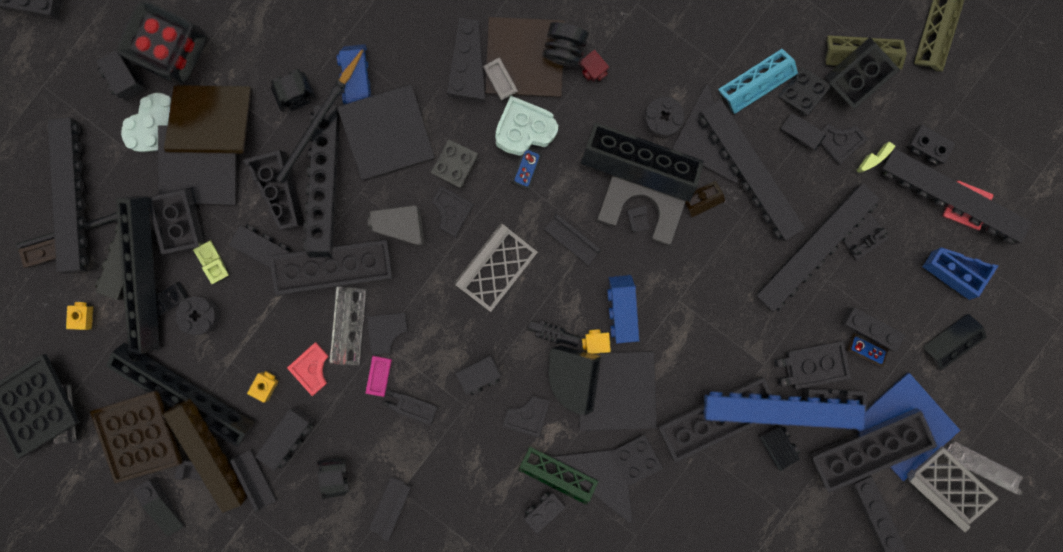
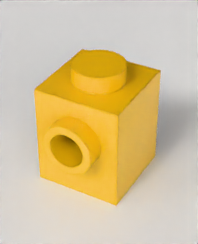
M75 302L74 306H67L66 329H92L93 307L87 306L86 302Z
M600 329L589 330V334H585V338L582 339L583 350L591 354L611 352L609 333H601Z
M267 371L265 373H258L247 394L263 403L268 402L279 381L274 379L275 375Z

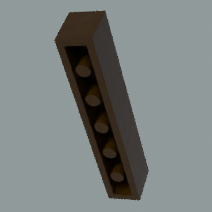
M191 399L172 406L163 415L221 512L224 513L241 506L248 496L237 478L236 472L232 469L227 461V457L218 446L217 440L212 436L206 422L199 414L197 407Z

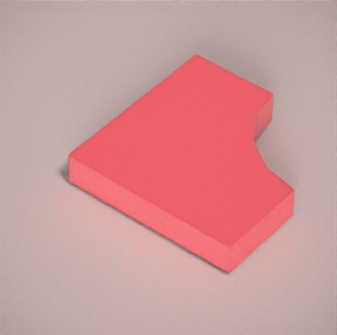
M315 342L290 364L287 369L310 395L314 396L327 384L323 375V366L329 356Z

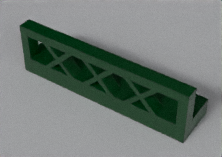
M529 447L518 468V471L585 505L589 503L599 482L532 447ZM530 454L538 456L541 464L534 466L528 463L527 460ZM549 463L554 464L558 472L554 474L547 473L545 465ZM566 472L572 473L575 481L571 483L565 482L562 474ZM586 480L592 484L589 493L581 490L579 482Z

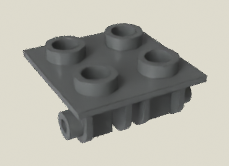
M448 139L431 174L461 188L462 185L464 186L467 175L469 176V171H472L471 167L475 160H477L478 153Z

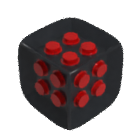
M141 0L131 14L121 35L117 53L122 58L135 62L151 73L183 85L189 78L202 52L206 33L199 26L190 23L183 17L156 4Z

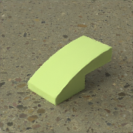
M887 142L882 146L877 155L873 153L867 155L857 169V172L861 173L879 164L891 153L895 145Z
M211 240L193 249L211 284L229 275Z

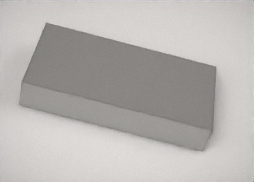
M500 57L483 66L501 101L518 92Z

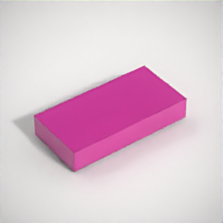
M372 356L365 394L385 397L392 359Z

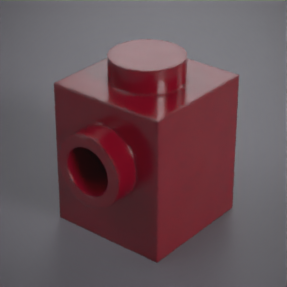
M595 49L582 59L580 65L583 69L581 72L587 80L591 79L595 82L598 79L601 81L608 75L609 66Z

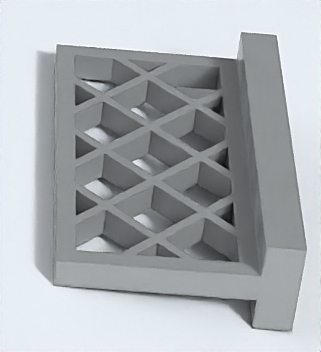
M500 224L454 284L491 312L538 252L505 225ZM508 234L514 238L515 247H504V239ZM527 248L532 253L527 259H519L518 249ZM516 249L517 260L506 261L505 250ZM502 251L504 262L493 263V253ZM517 263L518 271L515 274L508 275L507 264ZM504 264L505 275L494 276L493 265ZM491 266L492 277L481 278L480 270L482 267ZM506 278V286L503 289L496 290L495 279ZM492 279L493 290L482 291L481 281ZM479 281L480 292L472 293L467 287L471 282ZM494 293V301L490 306L484 302L483 294Z
M943 446L915 471L912 469L907 473L909 481L964 532L971 528L969 524L998 500V497ZM944 453L948 457V464H937V458ZM926 468H933V477H924L921 473ZM937 468H948L947 477H937ZM951 468H960L962 470L961 477H951ZM936 481H947V490H938L936 488ZM951 481H961V490H950ZM965 481H974L975 490H965ZM950 494H961V502H951ZM964 494H975V502H964ZM979 494H988L991 497L986 502H978ZM964 507H975L974 513L968 517L964 514Z

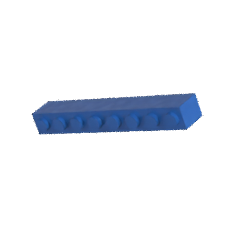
M710 392V395H705L703 418L705 420L864 429L865 405L859 404V400H847V403H839L840 399H827V402H820V398L808 397V401H802L800 397L788 396V400L781 399V396L769 395L768 399L761 398L760 394H749V397H741V393H730V396H722V392Z

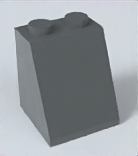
M417 205L370 211L367 221L368 227L372 231L418 246H425L420 208Z

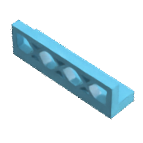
M781 49L719 88V93L727 100L730 110L735 114L797 75L798 70L795 60ZM781 57L785 59L780 63H775V61ZM763 68H769L765 73H759ZM746 79H752L749 83H743ZM730 89H736V91L730 95L726 93Z

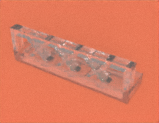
M336 288L330 363L360 365L366 289ZM353 292H360L359 301L355 304ZM355 311L358 316L357 320L353 323L351 314ZM354 330L356 338L351 342L349 334ZM352 349L354 360L347 361L348 352Z
M952 441L947 451L969 471L1011 493L1021 496L1023 491L1018 486L1023 476L956 441Z

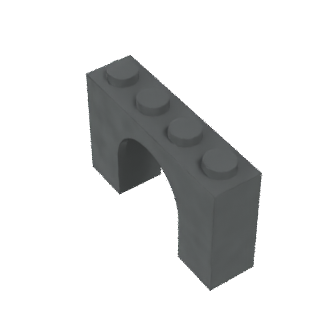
M612 176L597 221L615 227L622 207L628 199L636 196L646 197L655 204L658 211V219L651 240L668 246L671 245L686 201L640 184L629 182L623 178Z

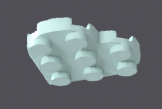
M153 93L140 100L138 114L132 115L123 121L121 136L127 148L136 152L158 151V125L168 124L171 97L163 93Z
M510 96L496 129V146L507 153L523 155L531 145L547 147L557 135L558 124L553 118L554 115L549 111Z

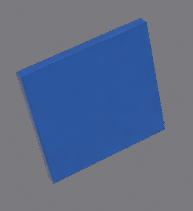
M906 373L867 408V411H865L864 429H856L858 432L864 431L915 408L922 411L938 447L891 466L890 468L902 481L908 478L907 473L913 469L915 471L941 446H944L961 431L910 373Z

